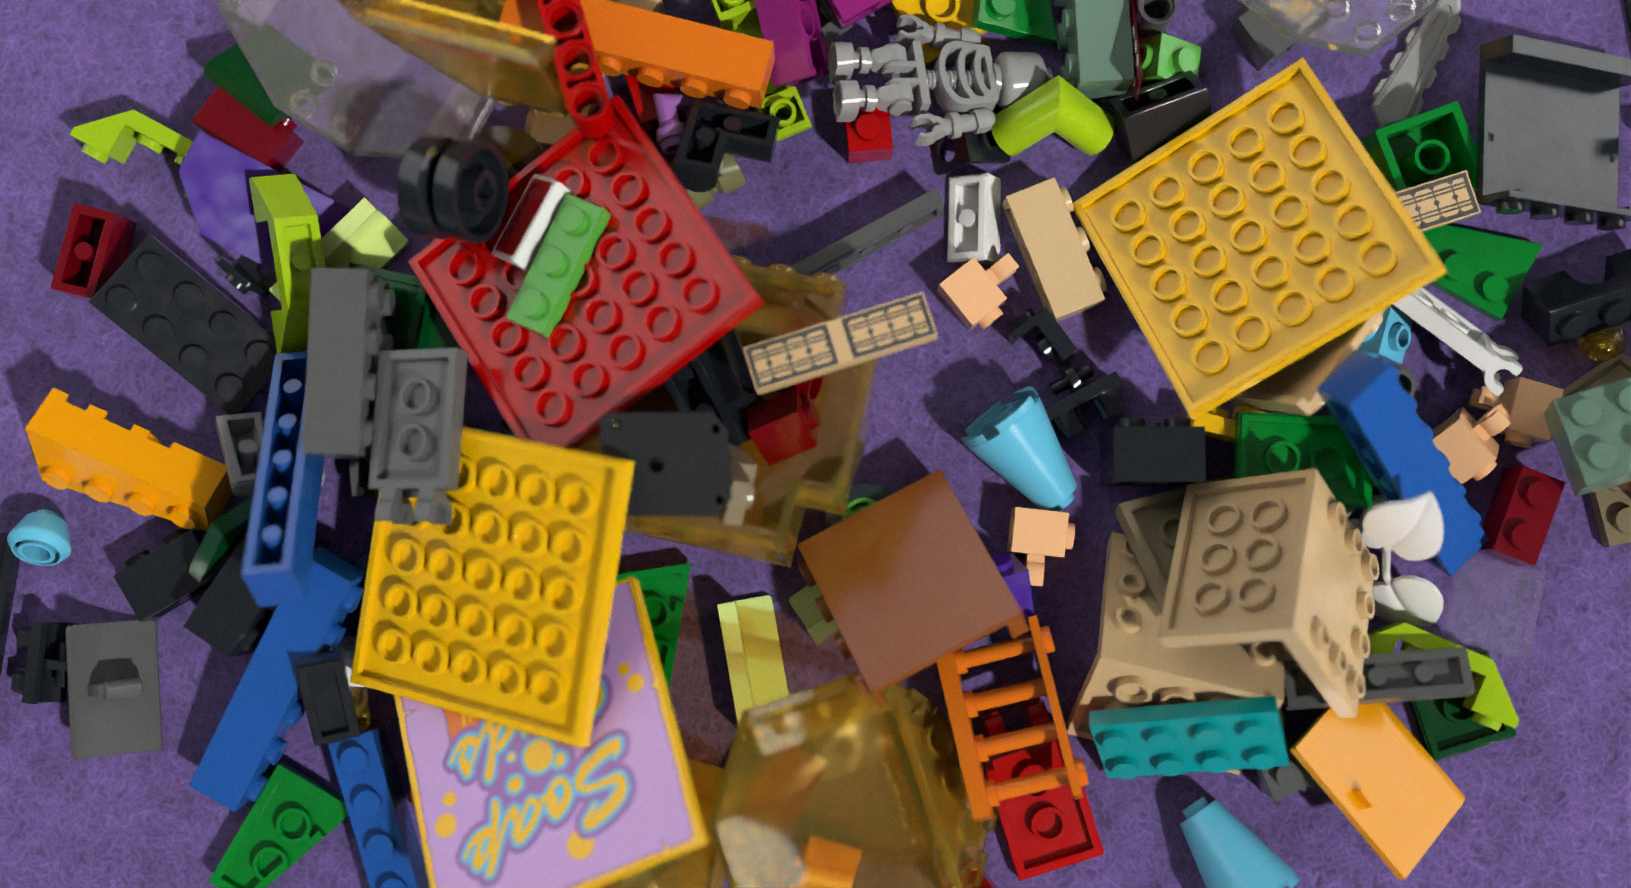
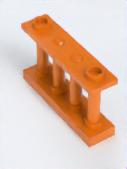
M1037 615L1028 617L1032 634L964 651L961 648L936 662L973 820L977 822L994 819L993 807L1000 806L1001 800L1070 785L1074 799L1084 798L1081 787L1090 785L1083 757L1078 759L1073 757L1047 655V653L1055 652L1049 625L1040 627ZM1037 652L1042 678L976 694L973 693V690H964L961 674L968 673V668ZM1048 696L1054 722L984 738L983 734L975 735L971 718L978 717L979 711ZM1059 739L1065 767L996 783L994 778L986 780L982 762L989 761V756Z

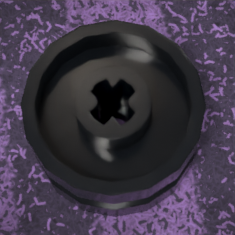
M431 135L418 138L407 149L400 164L397 180L398 207L402 220L413 234L425 238L441 240L451 238L458 242L475 244L490 240L498 231L506 213L509 197L508 172L505 160L498 148L484 140L462 139L456 141L450 137Z

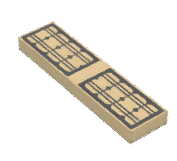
M1467 170L1394 192L1421 233L1481 213Z
M920 292L753 344L743 349L758 395L925 344L937 340L938 337L924 293Z

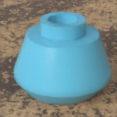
M42 509L27 514L9 532L7 542L13 554L33 565H56L67 559L72 551L68 524L60 514L51 510Z

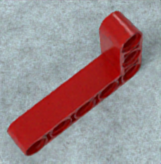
M536 0L573 124L581 135L588 138H599L607 134L612 128L614 113L581 0ZM571 22L576 24L568 32L557 31L565 23ZM584 63L589 65L580 74L569 73L571 67L576 64ZM596 104L601 106V109L592 116L580 114L584 107Z

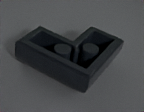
M693 99L673 163L674 174L685 189L703 193L712 190L716 186L725 154L771 163L778 138L780 117Z

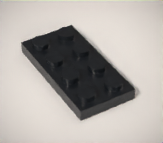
M152 234L141 243L89 301L91 305L229 415L238 414L272 377L274 357L277 354L274 334Z

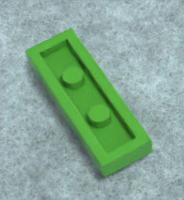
M566 193L506 316L507 319L549 338L553 328L559 324L571 299V296H569L571 291H575L585 270V267H583L585 262L588 264L611 217L608 211Z

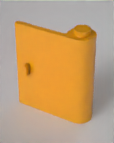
M1386 703L1358 705L1357 717L1338 718L1332 708L1327 707L1290 749L1292 754L1399 880L1405 879L1465 801V795Z

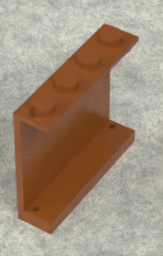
M940 469L797 544L805 560L797 565L809 587L817 584L822 596L816 598L815 601L827 623L835 620L840 630L839 633L833 635L834 640L845 660L853 657L859 668L852 673L864 698L872 694L881 709L887 706L881 694L884 689L991 632L1006 626L1011 637L1014 639L1029 631L1019 605Z

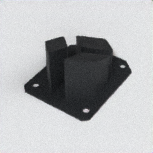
M608 412L599 420L601 454L634 461L626 516L717 517L731 500L730 462L732 461V456L729 452V431L713 412ZM613 421H619L621 427L615 429L612 425ZM713 425H719V433H714L712 431ZM652 457H659L662 459L663 462H655L649 460ZM716 496H722L724 502L718 504L715 500Z

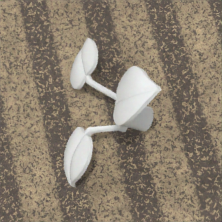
M1432 492L1411 499L1385 502L1382 495L1372 496V508L1362 509L1360 519L1350 520L1353 527L1360 530L1363 542L1367 547L1382 548V578L1385 582H1373L1374 614L1390 623L1397 621L1406 622L1418 628L1436 624L1444 606L1441 592L1433 583L1418 576L1402 575L1394 579L1391 574V550L1401 558L1410 561L1425 560L1437 554L1441 548L1444 534L1443 519L1438 503Z

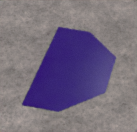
M199 130L178 172L201 235L265 267L274 266L268 222L256 223L249 178L284 174ZM301 183L318 215L322 239L351 209Z

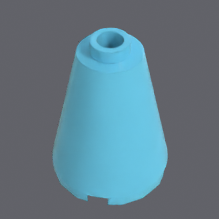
M1028 386L1012 393L1016 399L1015 402L1003 405L999 401L981 414L965 430L968 436L962 437L961 440L969 450L1040 510L1052 509V511H1060L1074 500L1073 492L1077 487V483L1039 394L1034 387Z
M1203 796L1182 811L1187 819L1181 822L1180 826L1206 888H1284L1287 885L1293 888L1301 880L1294 869L1217 799L1208 803Z

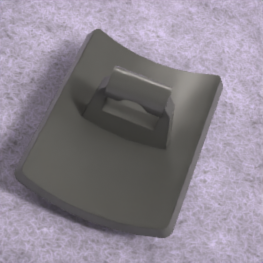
M130 620L68 625L66 627V651L72 759L81 760L160 750L163 746L157 622Z

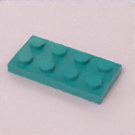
M1276 696L1089 711V728L1107 778L1132 779L1136 776H1177L1181 773L1207 771L1222 773L1227 770L1255 768L1268 770L1274 767L1289 766V751Z

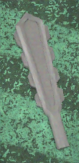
M1435 0L1424 6L1419 15L1420 26L1413 27L1404 40L1406 49L1404 52L1395 54L1388 66L1389 77L1381 79L1371 94L1373 103L1370 108L1379 128L1419 114L1424 103L1421 96L1422 92L1431 88L1437 75L1434 66L1437 62L1444 60L1449 50L1447 38L1456 34L1462 22L1458 15L1461 10V0Z

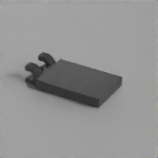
M459 348L380 351L369 489L380 491L374 521L392 522V524L413 525V521L430 522V524L434 525L452 524V507L446 496V491L458 490L468 351ZM409 498H418L414 510V520L413 506Z

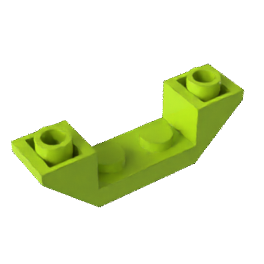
M710 0L721 29L763 39L755 0ZM770 77L761 109L753 108L756 113L780 117L777 142L811 129L812 124L796 86H773L772 78Z
M134 109L73 127L69 134L85 143L81 152L104 164L107 163L109 157L125 164L135 144L138 142L158 154H161L165 147L177 154L174 162L181 165L193 143L192 140Z
M296 174L249 178L256 223L268 222L282 310L270 311L277 354L308 351L311 268H326L318 215Z
M1400 621L1367 633L1370 641V654L1393 653L1397 641L1403 642L1400 647L1402 652L1462 647ZM1467 649L1471 673H1476L1473 680L1475 692L1471 696H1466L1462 707L1475 712L1472 718L1473 721L1499 731L1501 724L1516 729L1519 718L1494 660Z

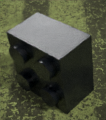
M1143 418L1118 419L1117 423H1111L1110 429L1100 433V486H1187L1206 481L1205 426H1191V419L1189 418L1164 419V422L1155 423V426H1146V419Z

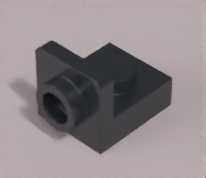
M1046 307L1037 314L1030 308L1010 323L1014 328V331L1007 337L1010 343L1013 345L1031 330H1034L1037 337L1033 339V342L1047 360L1054 357L1060 364L1078 350Z

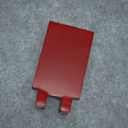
M1040 697L1022 701L1031 727L1050 723L1043 700L1041 701ZM998 710L981 714L987 737L1007 733L1002 715L999 714ZM1059 739L989 756V761L982 762L987 780L994 778L995 783L1065 767ZM1070 785L1001 800L1000 806H996L1019 881L1104 855L1084 786L1081 787L1084 798L1074 799Z

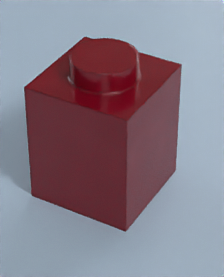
M794 388L748 409V433L768 466L818 446L817 427L821 426L820 415L812 401L805 402L798 388Z

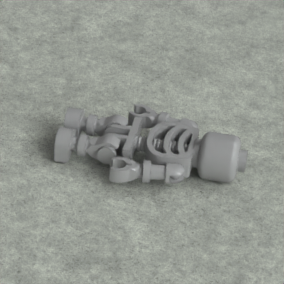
M909 14L899 16L895 27L897 29H908L912 33L900 30L895 40L896 43H889L871 51L868 47H858L854 51L851 42H832L827 56L828 75L831 78V84H835L832 96L834 99L833 109H835L834 116H836V122H852L858 114L859 107H862L863 112H874L876 107L878 110L890 113L893 116H904L912 111L911 102L913 101L915 117L909 129L913 130L914 128L921 127L929 132H920L914 144L917 146L931 145L946 135L949 139L960 138L962 133L972 131L973 134L986 133L992 129L995 123V115L992 111L996 105L1001 109H1005L1053 79L1051 68H1046L1044 59L1036 52H1002L993 63L990 47L980 44L981 36L976 30L961 27L960 30L949 29L945 27V23L935 22L934 26H931L919 17ZM930 43L931 48L934 49L942 48L933 70L930 71L925 70L922 44ZM905 47H910L908 53L906 54ZM953 62L952 70L947 71L945 64ZM965 65H969L968 70L965 71ZM854 69H856L858 74H868L870 69L874 73L881 74L887 82L884 86L875 89L874 85H863L862 89H859L857 80L850 79ZM929 89L934 91L938 105L946 113L944 118L934 116L933 114H926L931 105Z

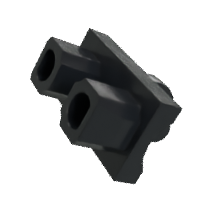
M1068 361L1058 365L1062 378L1050 383L1049 387L1055 396L1067 389L1071 395L1046 407L1045 410L1049 420H1052L1056 429L1065 440L1088 429L1078 409V406L1091 400L1101 421L1125 409L1121 395L1116 387L1122 383L1116 371L1083 388L1081 382L1094 376L1088 364L1077 370H1074Z
M32 622L31 626L18 629L16 645L20 650L28 651L26 668H17L12 674L11 690L23 695L22 703L39 704L43 702L60 703L66 701L68 687L66 627L68 625H75V623Z

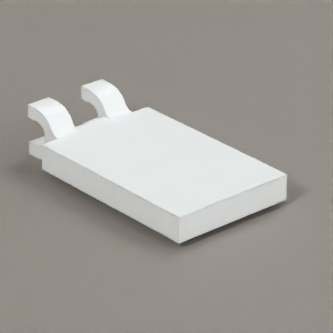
M1424 287L1393 304L1481 369L1486 387L1496 396H1499L1504 391L1503 385L1499 382L1501 377L1497 372L1498 370L1507 369L1515 376H1518L1523 370L1522 365L1517 362L1519 356L1515 351L1504 345H1497L1489 338V335Z

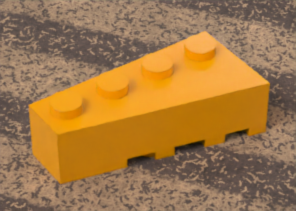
M54 387L25 427L42 481L56 489L64 490L68 488L87 494L98 502L107 503L110 501L129 507L132 511L143 516H150L152 514L171 520L174 524L185 529L197 528L207 532L211 522L220 516L233 492L225 464L176 442H173L169 448L165 447L150 433L151 431L136 424L130 430L108 421L106 419L107 411L91 404L85 411L66 402L69 394Z

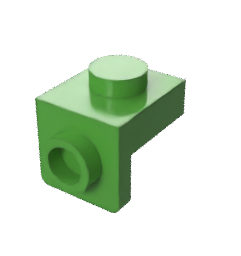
M1164 33L1138 40L1143 74L1141 84L1149 81L1159 82L1189 70L1198 77L1201 46Z

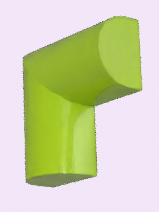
M1058 75L997 113L991 131L999 147L1010 156L1018 155L1054 132L1085 155L1092 156L1101 152L1111 141L1114 134V118Z

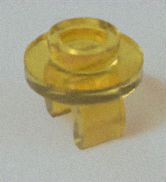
M1622 324L1580 337L1578 340L1579 351L1595 361H1609L1614 359L1616 354H1622L1626 350V338L1622 335Z

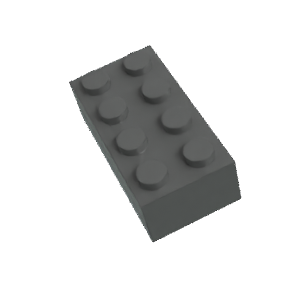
M311 268L303 439L304 454L327 459L371 460L380 351L394 350L393 336L388 334V317L393 316L395 313L396 298L394 290L390 289V284L368 269Z

